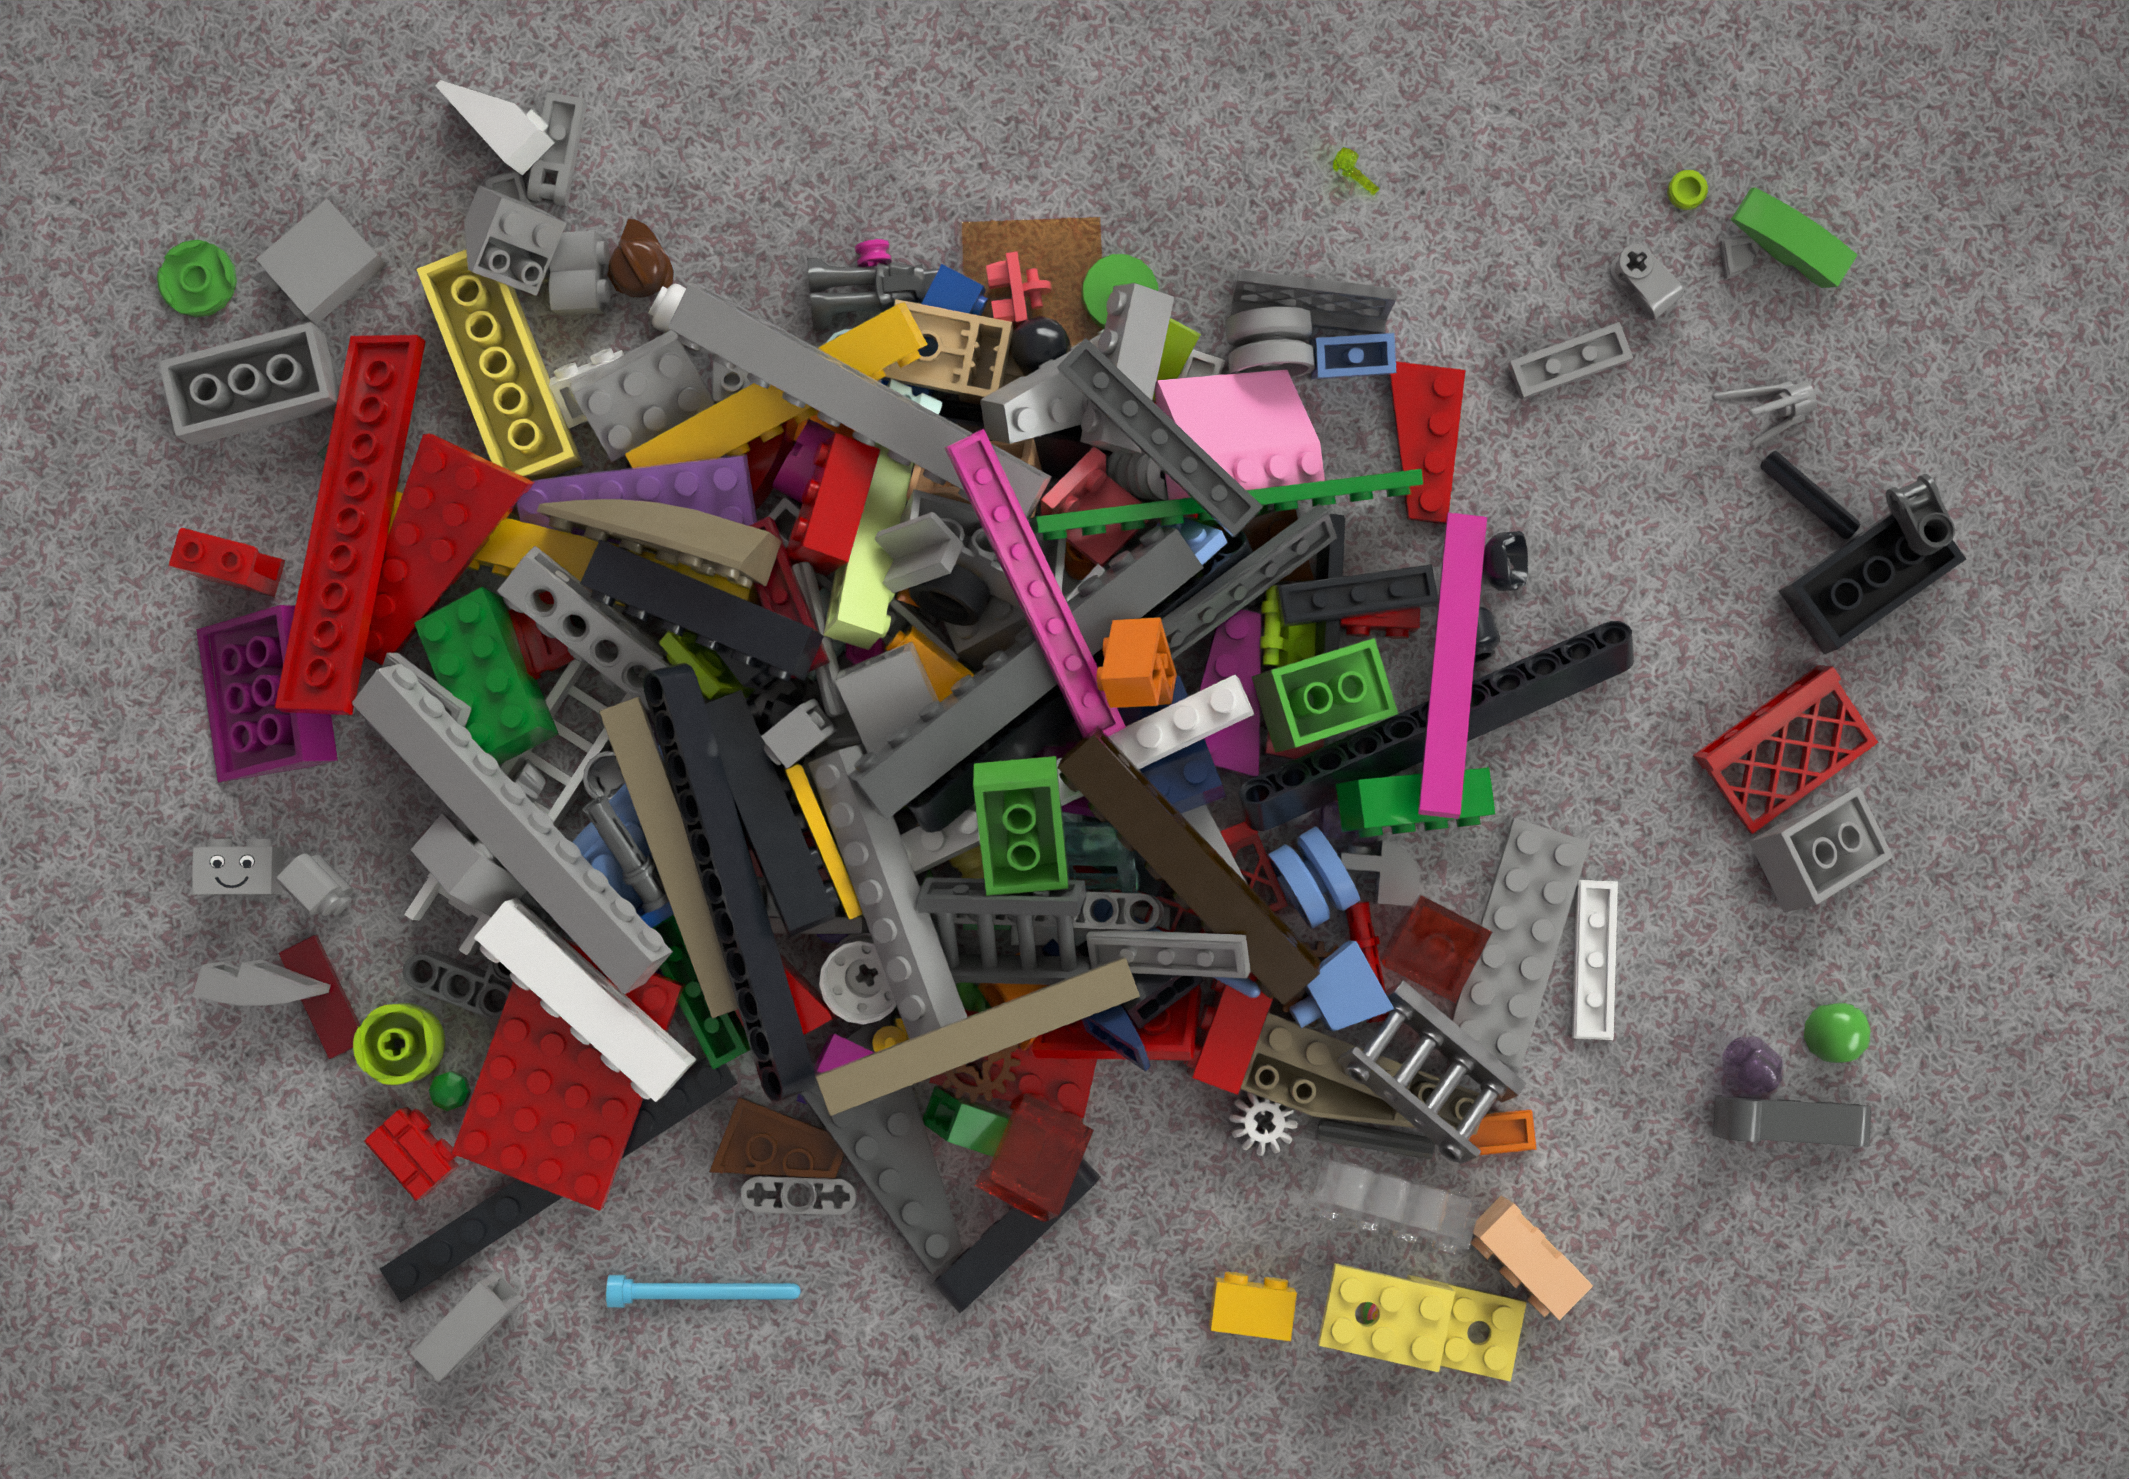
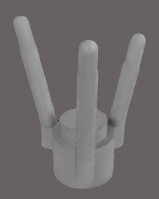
M1787 381L1779 385L1731 390L1712 395L1713 400H1729L1777 394L1775 401L1751 408L1748 413L1750 416H1755L1777 409L1781 416H1788V418L1750 443L1752 448L1767 442L1790 426L1805 421L1804 414L1815 410L1817 407L1816 394L1811 384L1807 381L1795 385L1791 381Z

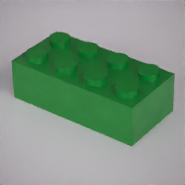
M480 587L414 623L438 683L451 692L454 697L471 707L465 728L470 732L472 739L481 749L496 759L498 765L559 734L537 679L535 680L527 672L512 620L503 597Z

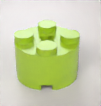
M413 1003L389 1004L374 1009L358 1027L353 1040V1051L358 1066L376 1081L386 1085H399L426 1077L439 1066L445 1050V1034L438 1018L431 1010ZM404 1039L405 1047L395 1048L394 1041Z

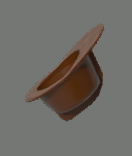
M628 219L621 239L618 242V247L610 258L609 270L607 272L608 278L617 292L630 297L644 298L660 291L662 286L668 289L673 284L674 270L670 259L655 234L646 224L635 219Z

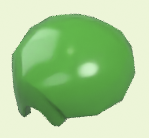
M1847 1003L1827 1004L1816 1008L1805 1021L1804 1039L1810 1052L1823 1061L1845 1063L1858 1059L1869 1047L1871 1029L1866 1015L1859 1008H1855L1854 1005Z

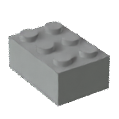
M673 330L570 383L575 400L611 462L715 405L709 390L684 345L677 340L678 335Z

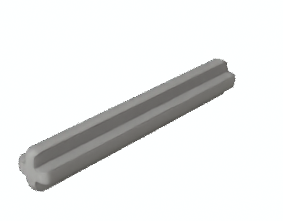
M808 562L795 564L792 566L794 574L804 594L817 630L823 635L826 615L813 566ZM824 636L822 642L830 663L815 669L826 714L831 717H838L849 711L835 682L840 670L832 639Z

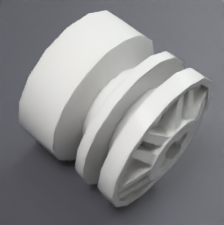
M870 933L849 934L841 940L821 968L819 985L823 1000L834 1014L847 1022L867 1024L880 1021L890 1014L897 1004ZM865 966L869 969H877L878 972L874 978L871 974L863 975L862 970Z

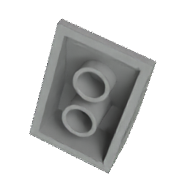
M1859 786L1778 824L1749 841L1784 913L1821 903L1893 858Z

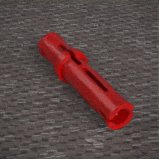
M1369 901L1355 903L1345 909L1350 941L1358 943L1386 993L1377 948L1380 940L1379 936H1375ZM1389 1012L1367 1019L1366 1023L1385 1021Z

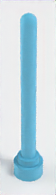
M609 1275L606 1288V1303L608 1308H624L625 1303H633V1299L793 1300L799 1297L801 1290L794 1283H634L633 1279H626V1275Z

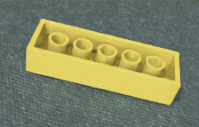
M466 250L417 268L418 275L491 462L529 480L551 478L583 465L570 429H568L549 387L550 378L515 289L512 286L468 270Z

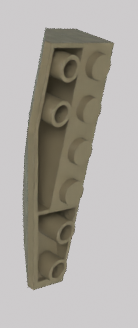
M623 499L572 500L539 504L537 509L538 513L550 519L548 525L567 533H571L573 527L585 530L583 536L599 542V540L607 542L608 538L620 541V548L638 555H642L644 549L656 552L655 559L673 566H678L680 562L690 566L691 570L713 578L716 573L728 578V582L748 589L751 588L752 583L767 586L782 542L770 532L698 510L657 502Z
M1267 1013L1240 1089L1314 1117L1416 1128L1365 1084L1352 1080L1346 1074L1345 1068L1337 1062L1341 1054L1357 1046L1307 1027L1300 1028L1294 1022ZM1381 1055L1375 1061L1392 1077L1396 1075L1403 1065ZM1418 1070L1406 1089L1425 1104L1441 1078ZM1457 1085L1438 1112V1115L1456 1130L1480 1093ZM1480 1124L1474 1131L1473 1135L1477 1134Z

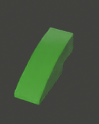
M1755 187L1750 188L1731 218L1734 224L1777 261L1785 266L1793 265L1811 282L1821 288L1838 287L1857 257L1853 250L1822 226L1796 209Z

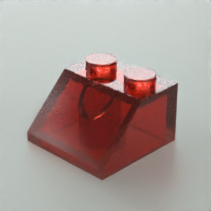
M1420 894L1398 923L1380 960L1384 967L1455 1003L1493 932Z

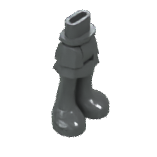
M807 258L813 331L827 329L832 317L842 313L859 311L884 312L894 306L895 299L918 303L919 299L921 304L939 269L923 270L922 264L914 267L894 261L890 265L879 262L877 266L837 267L826 264L821 258ZM875 285V291L871 292H821L832 287Z

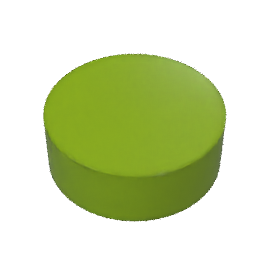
M1694 170L1678 172L1671 179L1667 188L1670 202L1682 210L1697 208L1705 200L1708 193V185L1705 178Z

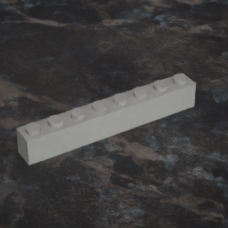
M859 744L830 753L809 762L808 765L909 1039L964 1019L967 1015L929 913H918L916 898L920 888L894 817L892 815L886 820L877 814L848 776L855 770L854 764L868 753L864 744Z

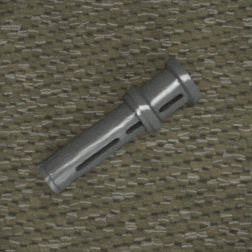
M606 796L598 797L588 803L583 808V812L593 823L599 835L623 869L622 879L626 885H632L642 900L641 908L645 913L655 911L669 902L661 878L655 870L656 864L654 859L649 856L645 857L642 851H640Z

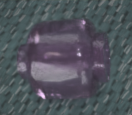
M1757 1036L1736 1038L1723 1052V1073L1746 1094L1755 1096L1764 1092L1768 1093L1779 1086L1782 1080L1783 1059L1761 1038Z

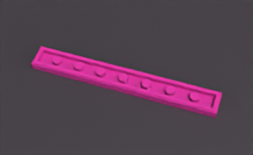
M979 430L945 447L944 449L1083 738L1096 726L1108 737L1126 728L1118 709L1109 708L1104 691H1099L1098 667L985 430Z
M1448 512L1446 517L1418 814L1459 819L1461 814L1487 517Z

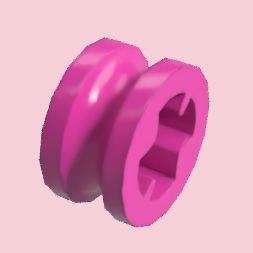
M874 239L857 244L855 252L860 255V258L857 260L858 267L877 266L879 262L887 265L892 262L891 255L886 253V250L889 249V242L884 239Z

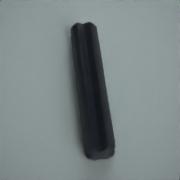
M1771 452L1762 461L1760 467L1765 473L1843 539L1850 538L1859 529L1860 521L1779 452Z

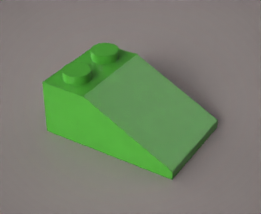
M1375 638L1252 676L1275 753L1398 715Z

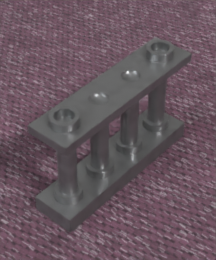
M1402 980L1386 991V995L1394 1009L1389 1011V1015L1365 1049L1361 1051L1359 1048L1354 1047L1341 1054L1337 1062L1345 1068L1346 1074L1352 1080L1365 1084L1437 1144L1440 1153L1444 1157L1459 1164L1477 1158L1481 1152L1469 1141V1138L1494 1101L1503 1103L1519 1096L1527 1083ZM1402 1023H1405L1419 1034L1420 1040L1396 1075L1392 1077L1375 1061ZM1437 1049L1449 1059L1451 1066L1424 1104L1406 1088L1432 1050ZM1468 1075L1480 1085L1481 1093L1455 1130L1438 1115V1112L1462 1077Z

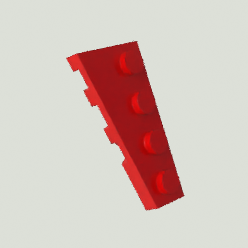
M1396 361V373L1389 374L1401 471L1422 469L1423 485L1410 487L1411 494L1404 495L1407 520L1446 524V517L1450 508L1466 370Z

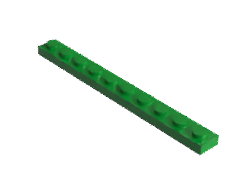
M1422 469L1246 491L1261 505L1274 504V510L1277 512L1298 509V501L1312 499V507H1316L1318 504L1321 506L1336 504L1335 496L1349 495L1350 502L1373 499L1374 491L1386 490L1387 497L1410 495V487L1423 485ZM1182 498L1037 516L1029 519V525L1034 534L1042 533L1043 541L1067 538L1066 530L1081 528L1082 536L1106 533L1105 525L1120 523L1121 531L1145 528L1144 520L1159 519L1160 526L1184 523L1183 515L1198 514V521L1214 519L1192 498Z

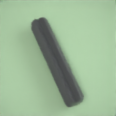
M1321 1119L1317 1127V1139L1323 1142L1424 1159H1431L1434 1153L1435 1143L1426 1136Z

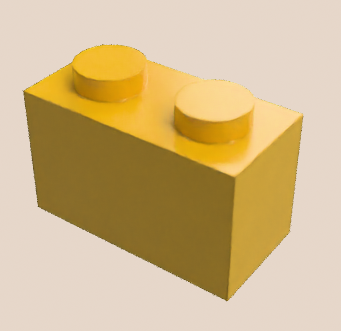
M1225 1272L1224 1278L1215 1277L1209 1320L1210 1330L1291 1341L1297 1292L1294 1288L1288 1287V1280L1264 1277V1284L1248 1282V1275Z

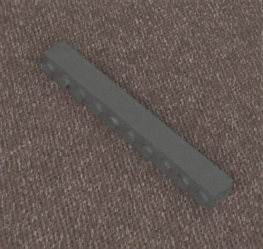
M1156 526L1150 529L1140 538L1142 543L1131 552L1127 550L1114 557L1109 563L1110 569L1100 577L1094 575L1085 580L1078 587L1079 593L1067 602L1092 656L1103 648V640L1105 637H1109L1112 620L1140 619L1204 568L1178 529L1164 526L1162 528ZM1030 626L1016 635V643L1005 652L999 650L990 655L983 662L984 668L973 677L967 675L957 681L951 687L953 693L943 701L939 702L936 700L924 707L919 713L920 719L908 728L907 726H902L890 734L886 740L888 744L876 754L874 751H871L854 764L855 770L848 776L877 814L886 820L1057 685Z

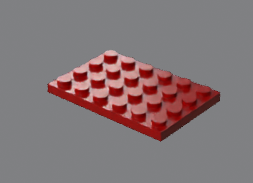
M561 937L615 985L575 942ZM654 973L645 984L625 995L663 1030L668 1032L685 984ZM513 981L451 1154L600 1211L606 1203L643 1097L634 1091L631 1087L632 1080L621 1070L615 1072L604 1064L600 1058L602 1053L591 1043L586 1045L575 1038L570 1031L572 1026L561 1016L556 1018L545 1011L540 1004L542 999L531 989L528 991L522 989Z

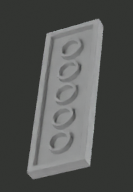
M1513 818L1451 1020L1502 1063L1521 1069L1590 842Z

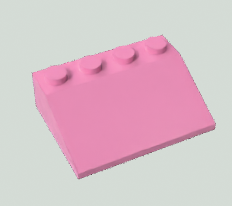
M1287 369L1156 381L1154 390L1156 405L1245 490L1325 481L1320 441ZM1165 473L1168 500L1191 498Z

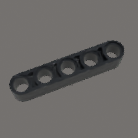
M1074 1148L1066 1153L1067 1156L1060 1163L1055 1164L1038 1180L1036 1186L1019 1198L1000 1220L994 1222L971 1248L968 1247L942 1276L939 1275L934 1280L932 1285L959 1313L979 1297L1101 1178Z

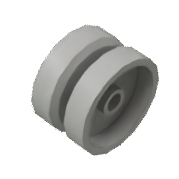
M1267 307L1243 311L1225 320L1227 342L1237 347L1228 355L1229 374L1287 369L1290 377L1295 378L1315 370L1313 346L1303 342L1312 335L1310 311L1297 307Z

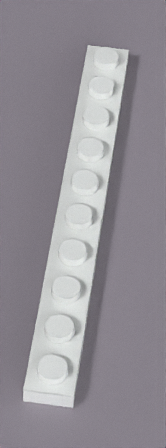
M1233 675L1112 734L1109 738L1138 769H1141L1254 715V712L1239 678ZM1061 758L1057 760V767L1060 763ZM1058 769L1061 806L1084 796L1079 790L1073 792L1064 784L1059 776L1061 771ZM976 804L941 831L930 833L924 831L919 826L900 835L915 876L980 845Z

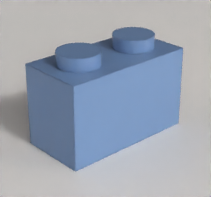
M1394 333L1322 337L1309 340V344L1313 346L1315 370L1311 372V380L1396 373Z

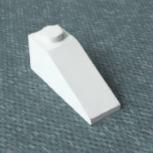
M442 80L435 85L499 157L521 175L555 143L545 133L548 124L533 109L526 113L512 102Z

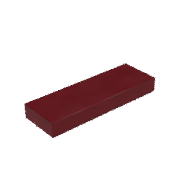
M313 935L279 952L278 954L286 969L331 985L329 993L301 1000L328 1058L333 1059L353 1049L354 1035L358 1027H360V1023L318 936Z

